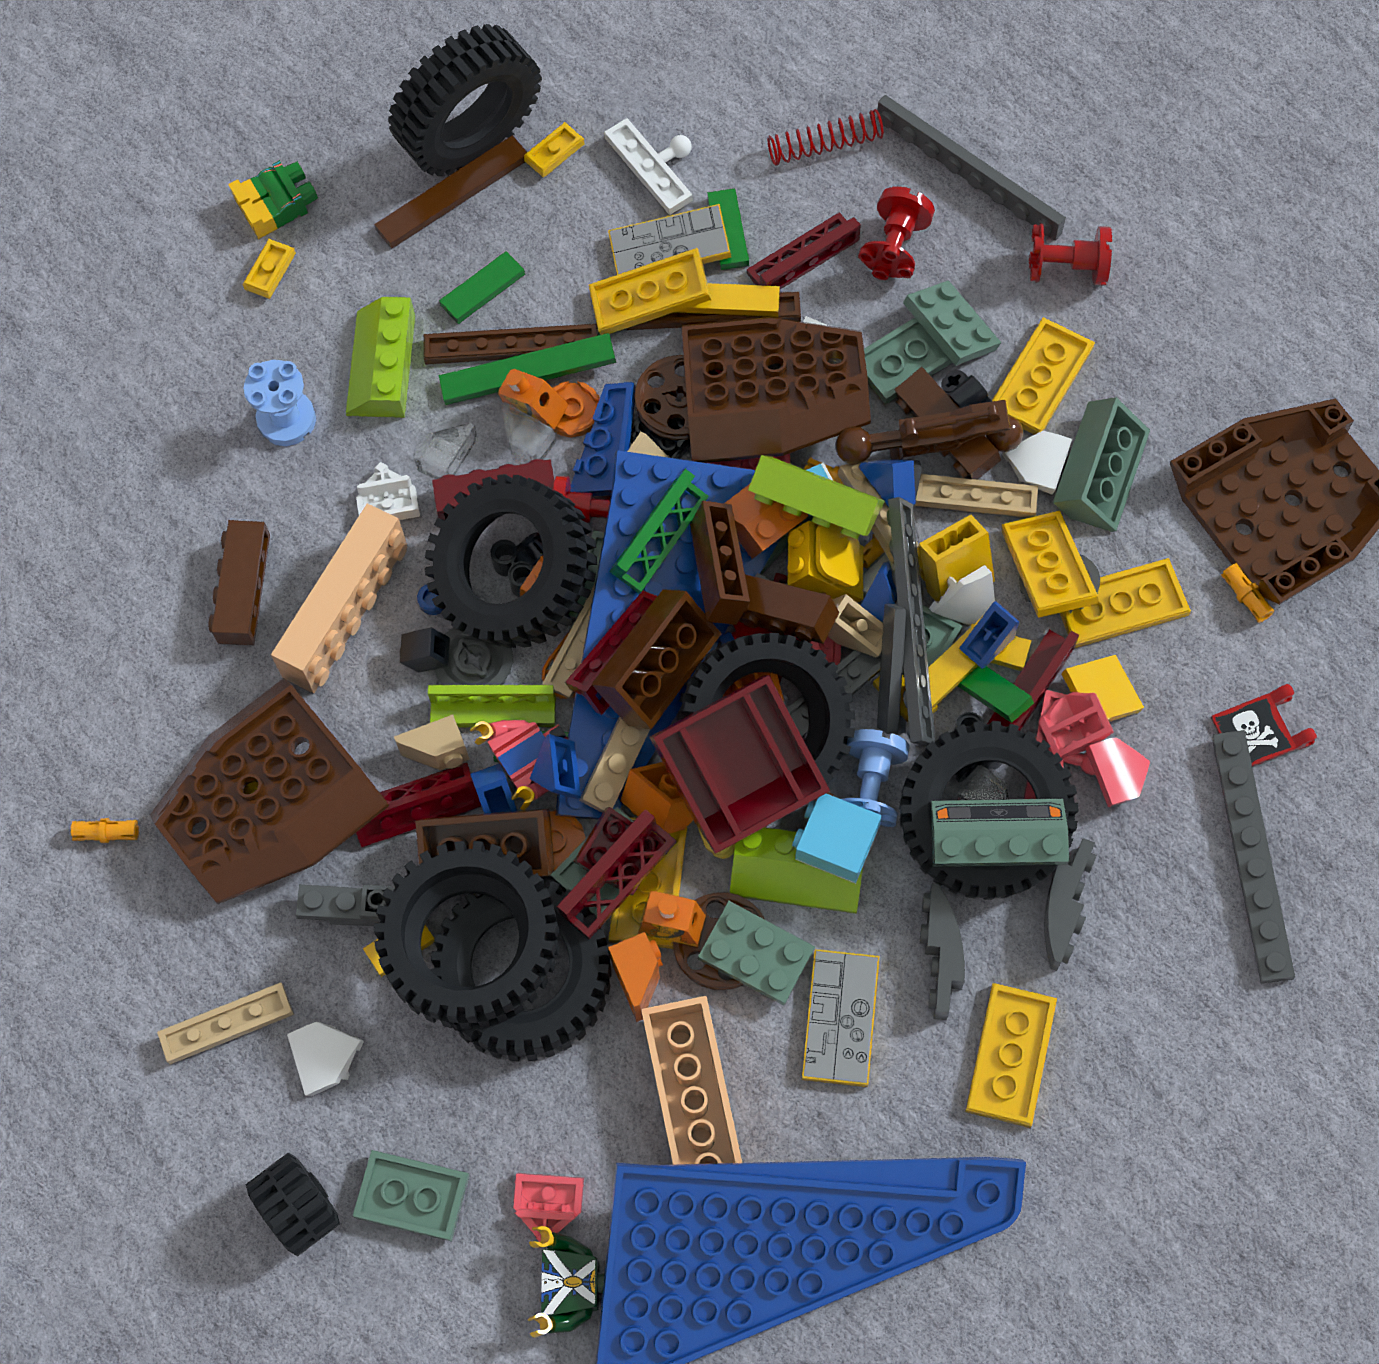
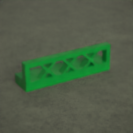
M686 468L675 478L609 571L638 594L642 592L693 520L702 501H706L709 497L691 483L695 475ZM685 490L698 499L692 508L681 509L679 498ZM688 513V515L683 520L682 514ZM668 515H676L678 529L673 532L664 533V519ZM665 537H671V539L666 544ZM660 538L661 553L656 556L647 557L645 546L649 540ZM648 561H654V563L649 568ZM642 562L645 575L640 582H637L627 574V571L633 563Z

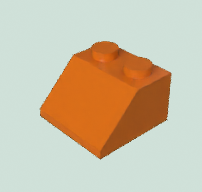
M749 484L726 501L725 504H732L738 541L753 559L806 519L808 514L802 512L799 517L783 511L784 504L774 500L772 505L755 500L756 493L748 491Z
M663 762L630 769L620 801L634 815L639 816L646 809L655 817L656 824L668 834L684 830L693 821Z
M645 932L608 947L612 966L636 1022L643 1020L641 1009L648 1008L660 979L659 967L663 966L662 956L655 939L649 941Z

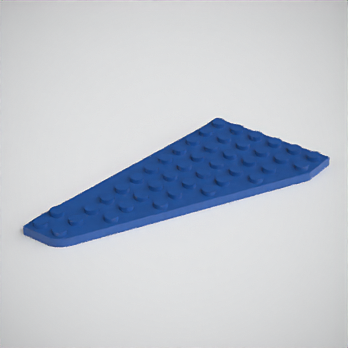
M619 450L614 453L611 499L581 663L638 597L639 594L609 571L675 478L686 468L695 475L691 483L709 496L706 501L725 503L751 483L755 470ZM686 490L679 498L681 509L692 508L698 501L695 496ZM688 513L682 514L683 520L688 515ZM668 515L664 519V533L673 532L678 529L676 515ZM689 524L643 590L656 596L663 589L687 591L705 613ZM665 537L666 544L671 539V537ZM660 538L649 540L645 546L647 557L656 556L661 553ZM780 539L753 559L739 542L744 573L754 577L757 573L760 574ZM648 561L649 568L654 563V561ZM642 562L633 563L627 571V574L637 582H640L645 575ZM713 623L721 632L720 636L724 635L730 625ZM720 638L717 639L708 653L716 649ZM685 684L654 727L649 731L632 769L646 766L656 750L650 736L671 725L682 706V702H679L681 693H685L687 688ZM597 692L596 697L600 700L602 696ZM576 693L567 739L575 741L582 796L620 716L611 706L602 715L595 712L587 699ZM625 784L618 796V799L613 809H615L616 807L620 809L623 805V803L620 800L624 791ZM557 794L556 816L599 820L602 812L579 801L580 798L574 799Z
M999 1157L678 1165L616 1163L596 1364H686L1001 1232L1010 1227L1021 1212L1026 1162L1023 1159Z

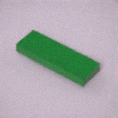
M735 188L707 192L709 206L720 204L731 258L719 260L721 270L749 266V257Z
M505 251L440 299V306L457 324H460L523 277L525 270Z
M977 666L957 685L1010 723L1034 704L1031 695L987 666L983 669Z

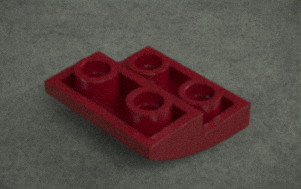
M611 807L605 808L573 862L589 872L633 822ZM651 832L644 840V852L658 851L665 841ZM640 846L633 853L640 852ZM650 857V858H645V864H646L652 857ZM641 858L627 859L622 865L623 876L636 875L641 870ZM618 870L614 873L612 877L618 876ZM619 882L608 883L619 889ZM623 882V889L629 882ZM638 885V886L634 889V891L630 894L631 896L634 895V893L636 892V890H637V888L639 887V885Z

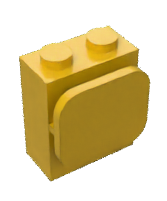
M972 515L965 517L919 543L917 548L919 575L926 583L928 594L935 601H940V597L947 591V580L949 577H953L958 582L984 565L992 572L993 582H995L989 534Z
M811 521L805 522L788 532V585L818 593L825 592L832 599L847 594L857 603L862 601L863 546L859 544L858 539L842 534V527L831 523L830 527L827 528Z

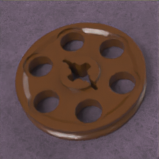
M684 355L668 356L652 363L641 374L635 389L636 409L643 424L656 435L671 440L690 439L685 377L678 376L675 373L678 367L684 366ZM715 370L708 372L710 375H718ZM659 376L664 380V383L658 388H653L648 384L650 378ZM678 393L684 394L681 402L676 401ZM653 402L659 404L661 409L655 414H649L644 410V407L648 403ZM673 418H680L684 421V426L674 430L668 426V422Z
M717 892L701 896L695 901L706 915L699 946L695 947L673 942L676 961L683 973L702 987L712 990H731L743 986L744 984L735 979H721L718 975V970L707 964L700 970H693L688 966L687 961L691 955L700 954L719 919L711 918L707 915L706 909L711 903L718 902L725 908L728 901H731L763 919L765 918L753 903L739 895Z

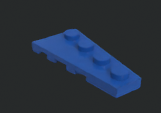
M633 382L605 384L593 415V427L591 432L586 434L583 442L585 448L581 459L576 460L573 468L575 475L570 484L571 492L592 493L593 497L611 495L614 453L617 450L627 452L630 447L636 389Z

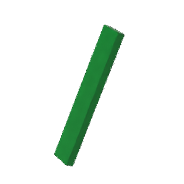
M607 333L439 375L443 400L445 405L498 393L507 374L512 369H517L546 381L614 364L616 359L610 334Z

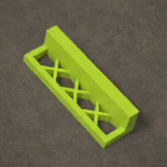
M428 685V696L431 702L430 723L453 715L458 728H472L479 721H485L489 724L502 720H526L529 723L535 722L538 727H555L556 695L553 685Z

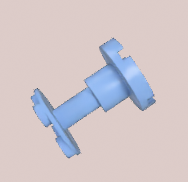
M270 360L254 363L248 370L249 374L245 379L243 389L246 400L252 408L257 410L255 418L260 433L274 445L291 446L300 443L308 432L310 434L313 431L316 422L314 407L307 396L303 394L304 383L301 373L291 361Z
M855 730L854 738L849 737L846 745L851 746L849 754L860 759L857 776L862 779L859 798H844L842 800L882 815L881 826L895 827L898 816L897 811L884 803L878 802L881 782L888 781L890 765L902 764L907 761L910 744L902 737L890 733V739L882 737V731Z

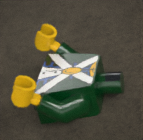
M546 1226L533 1227V1231L537 1230L540 1232L541 1241H529L530 1246L533 1248L547 1247L548 1249H542L541 1313L528 1319V1321L536 1320L540 1325V1330L531 1332L530 1335L536 1338L546 1333L571 1332L590 1320L593 1311L599 1310V1294H603L605 1273H599L598 1258L593 1256L591 1249L570 1236L551 1232Z

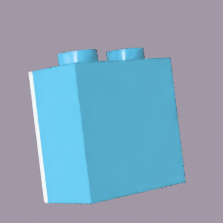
M829 794L818 797L817 801H811L807 807L804 817L809 820L805 829L799 828L792 844L793 847H796L795 860L856 884L880 827L882 815Z

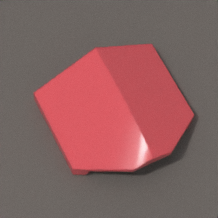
M1072 692L1056 700L1047 713L1039 719L1044 735L1049 745H1051L1050 748L1053 755L1058 753L1061 758L1086 751L1085 748L1087 746L1101 742L1114 732L1096 693Z

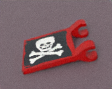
M1285 684L1268 694L1211 716L1218 734L1245 730L1252 767L1294 750L1309 747L1317 739V735L1312 728L1305 729L1291 737L1276 705L1292 700V696L1295 693L1290 684Z

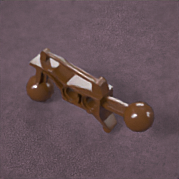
M1006 400L973 404L951 412L899 419V430L869 434L861 427L851 426L839 434L835 442V450L837 455L848 464L863 463L870 457L872 452L882 450L890 451L891 460H902L903 458L959 449L963 443L986 435V438L999 452H1010L1021 443L1023 427L1019 420L1008 415Z

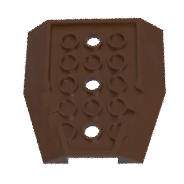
M776 317L682 325L692 461L711 463L760 458L761 455L770 457L784 456L836 437L844 429L851 426L863 427L871 424L867 369L862 332L860 330ZM833 358L841 360L838 364H831L827 361ZM772 364H779L782 366L781 368L776 370L768 368V366ZM715 369L722 371L718 375L708 374V372Z
M1336 398L1243 418L1170 461V466L1184 504L1232 565L1237 563L1246 577L1252 583L1258 585V591L1263 598L1279 605L1353 561L1379 530V469L1348 433L1354 420ZM1337 466L1345 468L1348 476L1340 477L1336 475L1333 468ZM1285 496H1296L1300 504L1297 506L1289 505L1285 501ZM1245 524L1249 526L1251 534H1240L1236 530V525Z
M283 678L207 737L151 812L150 816L187 868L215 902L220 904L314 866L388 808L389 804L295 688ZM303 742L309 743V748L305 753L295 754V749L299 744ZM258 782L255 792L244 794V788L247 784ZM206 822V828L202 833L192 834V829L197 823Z

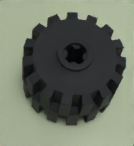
M290 1153L285 1154L245 1184L248 1196L263 1220L282 1245L297 1257L340 1225L338 1214L327 1197L329 1196L312 1172H308L303 1164Z

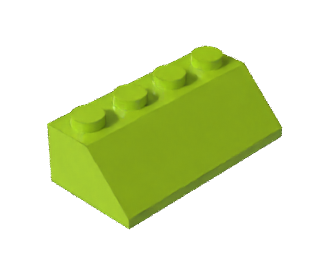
M380 297L357 311L346 416L405 418L415 324V312L411 297Z
M764 455L760 457L748 491L756 493L754 499L772 505L774 500L784 504L783 511L799 517L802 512L813 516L812 522L827 528L833 523L842 527V534L858 539L860 534L863 536L869 535L885 502L882 499Z
M764 827L735 843L730 893L747 899L857 914L863 868L855 884L795 860L796 847L792 846L797 833L795 831Z

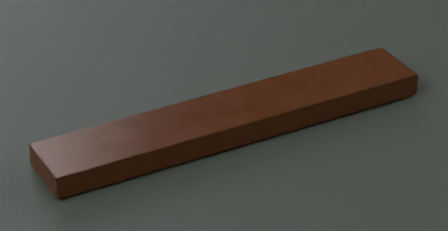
M513 135L375 223L376 231L393 249L525 163L524 155L527 151Z
M799 292L779 293V311L776 318L801 321ZM674 312L629 327L627 330L682 328V325L771 316Z
M597 324L423 334L424 362L427 365L502 360L598 336Z

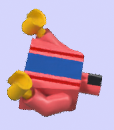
M502 720L489 724L485 721H479L470 729L471 732L477 730L482 734L481 737L475 740L477 745H481L488 738L491 739L488 741L490 749L517 789L511 799L514 800L520 797L525 801L520 807L521 810H526L532 801L549 791L530 780V776L545 737L551 734L567 739L559 724L544 734L535 722L529 723L526 720Z

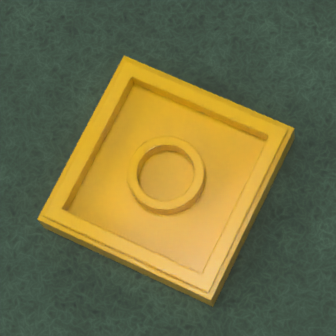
M1116 655L1066 668L1061 673L1071 693L1097 694L1109 722L1139 713L1144 708Z

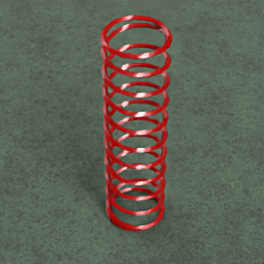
M876 109L869 112L873 126V138L870 139L865 130L863 114L859 113L863 129V139L859 141L855 133L852 116L849 115L848 119L852 131L851 144L848 143L844 135L842 120L838 118L842 136L841 147L835 141L832 124L828 120L827 124L831 136L830 150L823 140L822 129L818 123L817 129L821 144L820 152L814 146L811 130L807 125L806 129L810 141L809 155L802 145L800 132L797 128L799 157L795 155L789 133L786 131L785 135L789 149L788 160H786L782 153L778 135L775 134L778 155L774 140L769 135L767 142L771 160L775 166H778L781 157L785 162L789 163L791 153L795 159L800 160L802 151L806 157H810L813 150L816 154L820 155L823 151V146L828 152H831L834 145L841 150L844 146V141L848 146L852 147L855 139L859 144H863L865 136L871 142L874 141L876 134L878 138L882 139L884 131L881 116ZM875 112H876V114H877V116H878V119H879L880 128H881V136H880V134H879V132H878V129H877L876 120H875ZM770 140H771V143H772V146H773V150H774V154H775V160H774V157H773V154H772Z

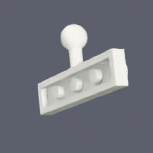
M628 118L604 132L607 142L669 215L693 201L692 193L665 163L674 157L684 158L689 155L692 149L689 138L684 135H677L672 138L668 148L657 153Z

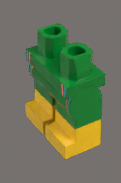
M279 160L272 164L273 167L260 171L255 177L242 183L237 179L228 184L236 203L258 239L293 221L299 215L302 217L308 214L306 205L318 199L310 181L297 188L294 184L306 179L298 161L283 167Z

